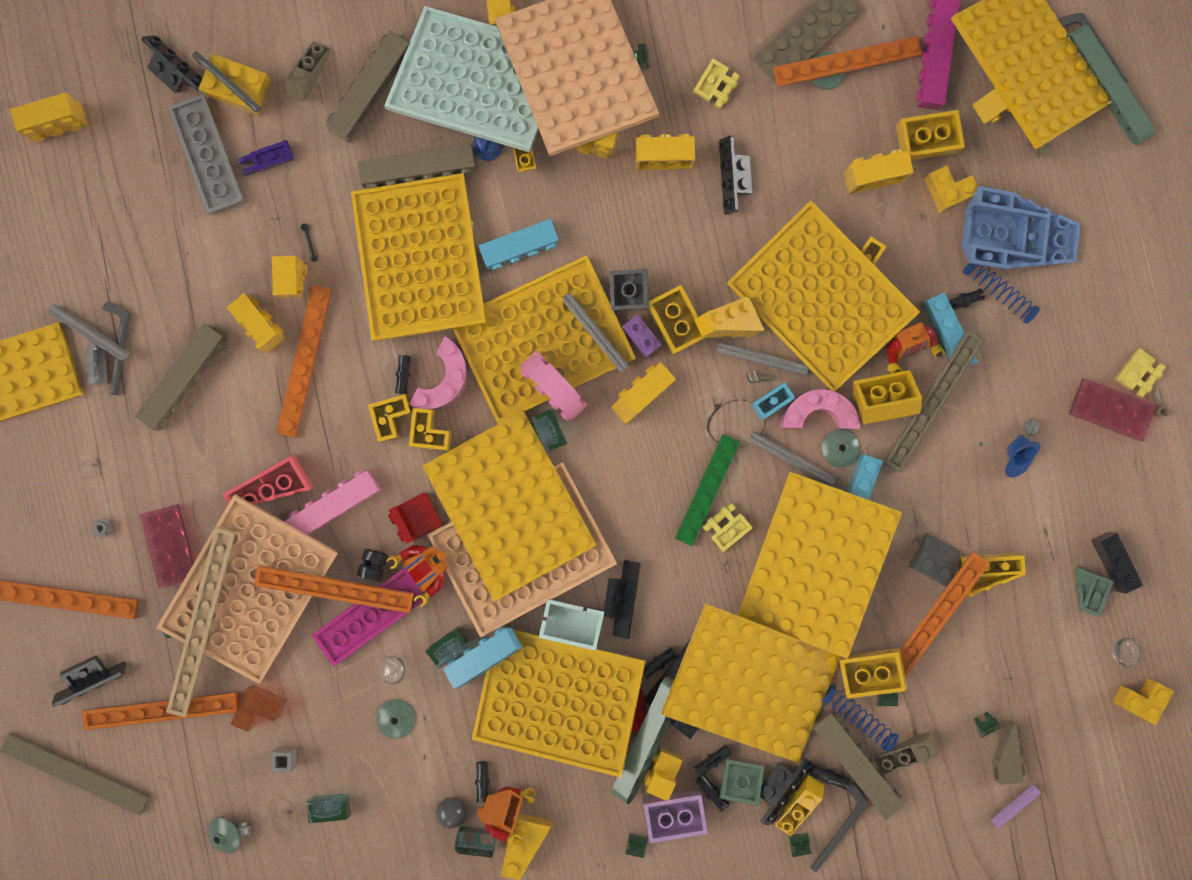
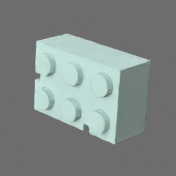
M547 599L543 616L547 617V620L543 619L539 638L596 651L604 612L591 608L583 611L582 606Z

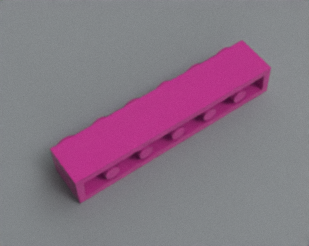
M960 0L929 1L931 14L928 15L926 26L929 27L923 42L926 45L925 51H923L921 56L923 69L920 70L918 82L921 83L915 100L918 101L917 107L940 111L945 105L956 26L950 18L958 13Z

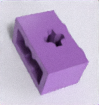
M638 315L622 326V330L645 359L661 347V343Z

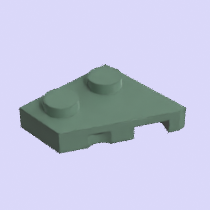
M1076 567L1075 576L1079 610L1100 617L1114 581Z

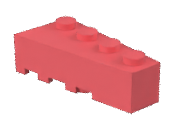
M293 454L222 495L228 504L236 494L256 505L311 490L314 486L296 455Z

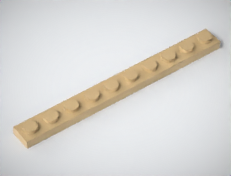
M221 527L215 528L166 713L186 717L188 714L236 531Z

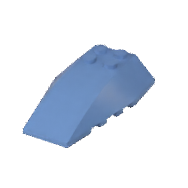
M978 186L966 208L961 247L970 264L999 269L1073 263L1077 261L1081 224L1061 214L1057 215L1046 207L1042 208L1036 205L1034 201L1026 200L1015 192Z

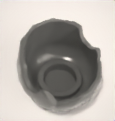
M446 798L438 804L436 817L443 827L450 829L456 828L464 822L466 812L462 802L455 798Z

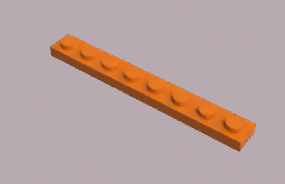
M918 36L776 66L773 68L777 88L919 57L922 55Z
M312 285L276 431L278 434L297 438L332 289Z
M972 551L900 649L905 677L989 566L990 562Z
M262 565L257 567L254 586L405 613H410L414 596L413 592Z
M0 580L1 601L128 619L137 618L139 599Z
M238 692L192 697L186 717L166 713L169 700L87 709L82 711L84 730L235 713L240 711Z

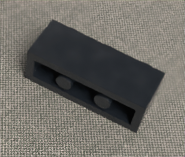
M1107 532L1091 540L1110 580L1114 581L1113 586L1116 592L1127 594L1144 586L1118 533Z

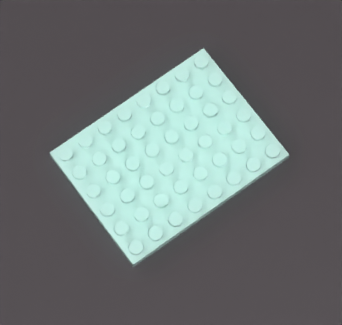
M424 6L384 105L385 109L530 153L539 129L498 28Z

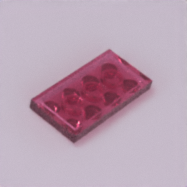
M1083 378L1081 379L1069 415L1141 442L1144 441L1156 405Z
M176 504L139 514L158 589L182 583L193 566L194 560L180 505Z

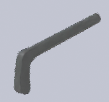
M1084 13L1071 14L1058 19L1063 28L1073 23H1078L1080 26L1083 24L1089 26L1125 83L1129 82Z
M197 51L192 54L193 59L198 64H202L254 112L258 113L261 110V107L209 60L205 59Z
M106 302L102 307L103 310L120 317L117 345L125 349L130 313L118 305ZM116 357L109 395L118 396L123 361Z
M849 783L847 792L853 796L857 805L810 868L814 872L818 871L867 807L865 799L853 783Z

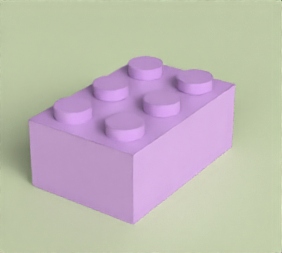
M700 789L672 793L668 802L656 796L643 798L650 843L708 834Z

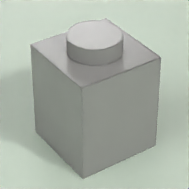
M277 747L272 752L271 772H292L296 768L297 748Z

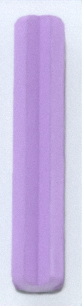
M1035 785L1030 786L991 819L994 826L998 829L1001 828L1041 794L1040 790Z

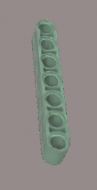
M1083 24L1067 34L1076 45L1077 52L1079 51L1094 76L1098 79V83L1107 93L1108 99L1112 102L1108 105V108L1130 142L1138 145L1153 136L1155 129L1090 27Z
M669 676L665 677L660 684L627 755L622 777H617L611 793L626 804H630L634 800L672 719L661 714L674 679Z

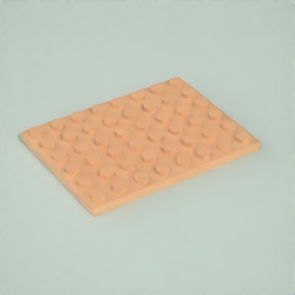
M546 0L495 18L496 26L549 157L659 117V111L611 0Z
M563 462L554 467L597 546L496 602L493 601L453 523L450 522L428 534L436 551L441 550L446 554L444 561L448 566L446 572L480 638L547 602V599L552 600L617 565Z
M235 494L215 528L221 527L236 531V536L204 654L260 684L312 596L254 586L258 565L325 576L338 552ZM215 528L156 627L185 643Z

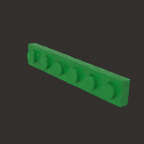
M722 434L675 539L693 546L740 444L739 441Z

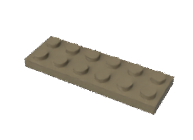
M816 0L754 56L753 60L776 84L773 73L774 67L810 59L862 12L863 8L856 0Z

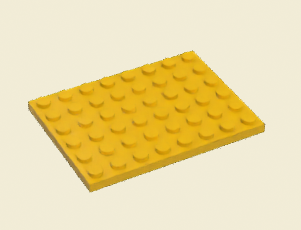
M981 0L950 18L1035 150L1112 103L1108 99L1107 93L1098 83V79L1088 67L1087 62L1079 51L1077 52L1076 45L1067 36L1066 30L1046 0Z
M464 173L351 191L371 341L376 342L487 324Z
M811 200L727 282L741 299L749 296L757 315L834 392L920 313Z
M587 255L484 303L487 324L453 329L497 424L521 411L525 412L550 400L546 393L542 396L535 388L537 384L531 378L527 380L520 373L522 368L519 365L535 350L573 388L617 368L563 302V297L569 293L626 363L636 359L614 311L611 310L609 300Z
M524 411L517 413L422 465L494 602L597 546Z
M790 471L738 616L848 659L902 512Z
M705 603L661 714L799 763L813 728L812 725L815 723L823 703L821 700L825 698L841 656Z
M513 629L523 648L486 671L472 740L621 778L646 660L596 649L595 651L539 638L537 634Z

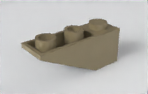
M314 41L311 43L286 77L287 95L303 102L306 100L315 86L330 53V48Z
M1011 720L1007 721L992 760L994 780L1000 785L1024 782L1025 768L1021 764L1023 750L1021 745H1019L1021 731L1019 726Z
M929 731L894 746L890 751H885L875 756V759L882 772L887 774L936 758L940 747L932 731Z

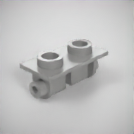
M96 344L86 346L88 384L108 383L106 351Z

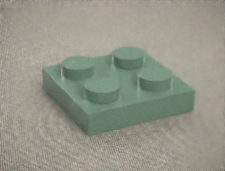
M725 759L719 798L759 806L764 766Z

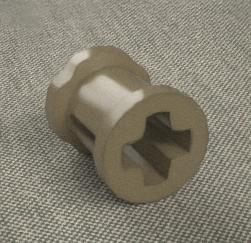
M1030 141L1025 144L1036 152L1037 158L1041 157L1052 147L1046 143L1035 150Z

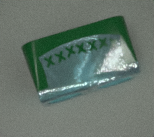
M551 408L531 418L546 452L567 445Z
M458 626L428 647L429 649H426L425 652L439 669L466 650L470 643Z
M348 793L313 796L307 801L308 823L346 820L351 816Z
M460 826L456 834L455 851L458 854L492 858L496 839L493 838L492 844L485 846L480 842V836L482 834H489L486 829ZM463 831L474 833V840L471 843H464L462 841L461 834Z

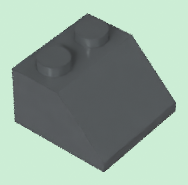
M648 269L609 271L611 310L629 311L649 308Z
M926 533L908 567L947 587L957 572L961 552Z

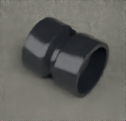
M365 548L361 558L363 563L359 564L356 575L380 582L384 572L382 567L386 566V560L389 555Z

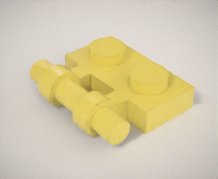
M712 59L693 90V94L707 102H710L711 98L715 97L717 101L714 106L721 109L723 104L727 103L732 89L736 88L740 76L734 72L730 78L726 75L729 68ZM721 82L726 85L722 92L717 90Z
M1139 348L1121 369L1115 380L1128 390H1133L1137 386L1139 391L1136 395L1143 398L1146 393H1150L1153 389L1152 386L1156 380H1160L1163 376L1162 372L1166 367L1159 363L1156 368H1153L1151 365L1155 362V359ZM1145 373H1148L1150 375L1146 382L1142 381V377Z
M732 503L727 507H722L720 509L721 512L713 518L710 517L707 523L702 526L706 533L712 528L715 530L716 533L711 536V539L722 552L752 529V526L741 513L733 517L731 512L736 507ZM726 517L729 522L720 528L718 523Z

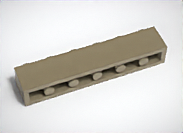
M389 31L387 35H383L380 40V46L371 53L367 65L360 69L359 77L350 84L345 98L342 97L339 100L338 108L329 115L326 126L331 132L346 142H350L400 68L409 46L407 41L392 31Z
M472 144L357 161L360 183L367 189L459 173L470 175L472 171H476Z
M203 323L135 417L152 430L160 431L164 429L169 423L168 419L179 410L181 401L191 394L193 385L202 379L204 370L214 363L216 354L225 348L227 338L210 325Z
M827 710L815 720V723L812 725L813 729L887 820L904 806L900 801L903 797L896 788L892 790L888 784L891 782L884 773L880 775L877 772V764L872 758L869 760L864 755L866 750L862 745L854 743L852 740L854 735L848 728L843 729L840 725L842 720L836 713L831 714Z

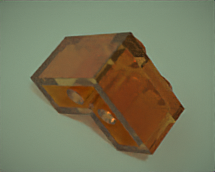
M252 684L246 688L231 725L249 732L256 726L259 716L274 722L280 718L288 699Z

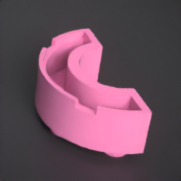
M444 337L436 352L445 363L446 374L444 380L433 389L424 390L417 388L409 405L420 409H440L453 403L464 390L468 377L466 360L460 348L449 338Z
M537 350L519 365L522 368L520 373L527 380L531 378L537 384L535 388L542 396L545 393L550 398L548 402L555 410L558 408L561 410L559 414L566 422L574 420L588 406L575 389Z
M823 389L809 391L796 397L786 407L780 421V428H803L807 415L814 410H821L832 416L837 429H861L858 413L852 403L837 392Z

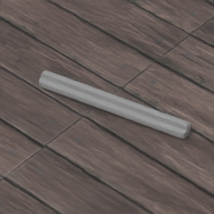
M570 293L564 296L562 300L617 369L620 372H624L629 367L625 360Z
M54 304L49 307V314L119 360L124 361L128 359L129 352L58 305Z
M721 341L716 346L717 352L793 373L807 375L809 370L807 365Z
M756 432L751 435L750 442L829 486L834 484L836 478Z

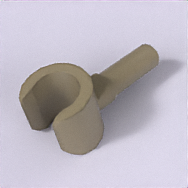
M757 371L746 374L749 383L774 380V375L758 376Z
M1153 391L1156 401L1153 414L1161 417L1160 410L1162 409L1163 415L1168 416L1169 409L1162 406L1159 391Z

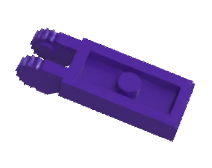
M285 140L250 152L251 154L239 158L238 162L240 165L254 162L253 166L242 170V174L247 176L257 171L261 172L292 161L294 157L288 141Z

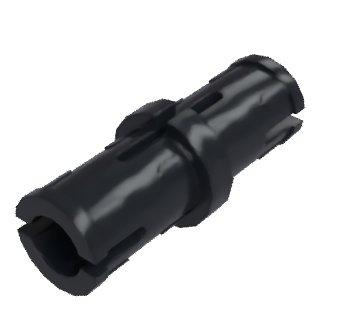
M979 288L967 294L961 293L959 297L948 301L952 309L956 310L961 307L967 308L972 303L984 300L985 295H980L984 291Z
M398 355L397 372H395V376H397L395 393L407 394L408 379L411 376L409 373L411 356Z
M671 646L660 655H655L653 660L645 665L643 675L646 679L659 669L663 670L667 663L677 657Z
M724 744L713 754H708V757L694 766V768L702 777L712 768H717L718 764L732 755V753Z
M480 761L476 762V802L481 803V795H483V803H485L488 797V785L490 784V779H488V762L483 761L482 770Z
M816 764L811 766L810 776L825 781V784H832L847 790L850 778Z
M705 774L701 779L700 777L696 779L695 782L706 793L707 799H711L721 812L724 811L723 807L727 808L730 803L727 800L719 798V788L714 786Z

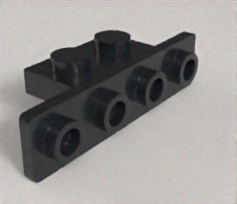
M154 35L142 37L141 41L155 52L147 67L174 93L181 91L185 81L195 90H199L203 78L201 75L194 72L190 65L182 61L175 51L168 48L159 37Z
M729 135L719 140L724 215L738 212V195L752 194L750 156L736 155L734 151V137Z
M624 560L621 579H608L603 612L604 617L615 618L613 636L624 639H629L641 566L639 562Z
M95 655L61 671L60 677L67 684L68 688L54 695L52 706L64 705L77 696L81 697L94 688L102 687L106 682L119 679L124 674L126 663L123 661L107 669L98 656Z
M805 758L795 773L782 763H777L761 786L760 797L771 805L761 820L762 824L770 825L776 821L779 810L788 804L790 794L799 788L802 777L807 776L811 771L812 761Z

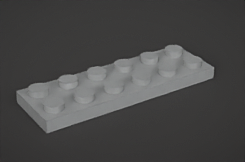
M201 94L169 106L170 115L207 214L211 215L244 203L242 192L206 96Z

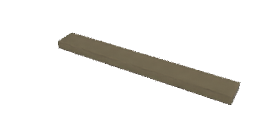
M966 330L922 400L920 414L912 416L884 463L899 472L903 470L983 344V338Z
M13 733L7 735L0 750L1 753L138 815L143 813L150 797L148 794Z

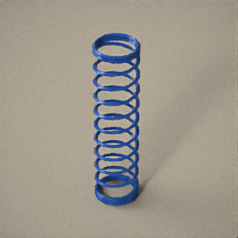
M968 263L962 273L968 276L979 265ZM981 266V268L979 269L975 277L972 279V281H974L983 271L988 269L987 273L980 281L978 286H980V284L985 279H987L990 275L994 273L991 281L984 288V291L993 282L1000 278L997 286L990 293V295H992L1000 286L1006 283L1004 289L996 298V300H998L1000 296L1004 294L1008 289L1012 288L1010 294L1003 301L1002 305H1004L1010 297L1018 293L1014 302L1008 307V310L1018 300L1024 297L1023 302L1021 303L1019 308L1014 312V315L1025 304L1030 302L1029 307L1027 308L1025 313L1020 317V319H1022L1026 315V313L1029 312L1027 316L1024 318L1023 322L1025 324H1028L1030 321H1032L1040 311V308H1038L1037 305L1031 307L1032 301L1025 302L1026 296L1019 297V291L1012 293L1014 290L1013 286L1008 287L1006 289L1008 285L1007 281L1001 283L1002 277L995 278L996 272L988 274L990 271V267H986L982 270L983 266Z
M832 684L828 687L825 698L821 702H826V705H828L835 694L841 692L840 698L832 706V710H834L841 699L847 696H842V691H836V686ZM848 698L846 703L839 709L838 715L852 701L853 706L845 714L844 719H847L853 709L859 706V711L851 719L850 724H853L859 714L865 711V716L859 721L856 729L862 726L866 717L872 716L871 721L864 727L862 733H866L872 722L877 720L878 724L870 732L868 738H872L878 727L883 725V731L878 734L874 742H879L884 732L890 730V735L881 744L883 750L890 751L897 743L899 735L892 733L890 728L885 729L884 723L879 724V719H873L872 714L867 715L866 709L861 710V705H855V701ZM895 737L891 745L887 747L889 742Z

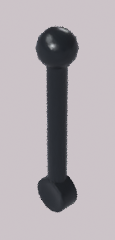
M304 223L301 225V230L304 231L311 253L310 260L316 262L318 257L314 254L308 233L309 226Z

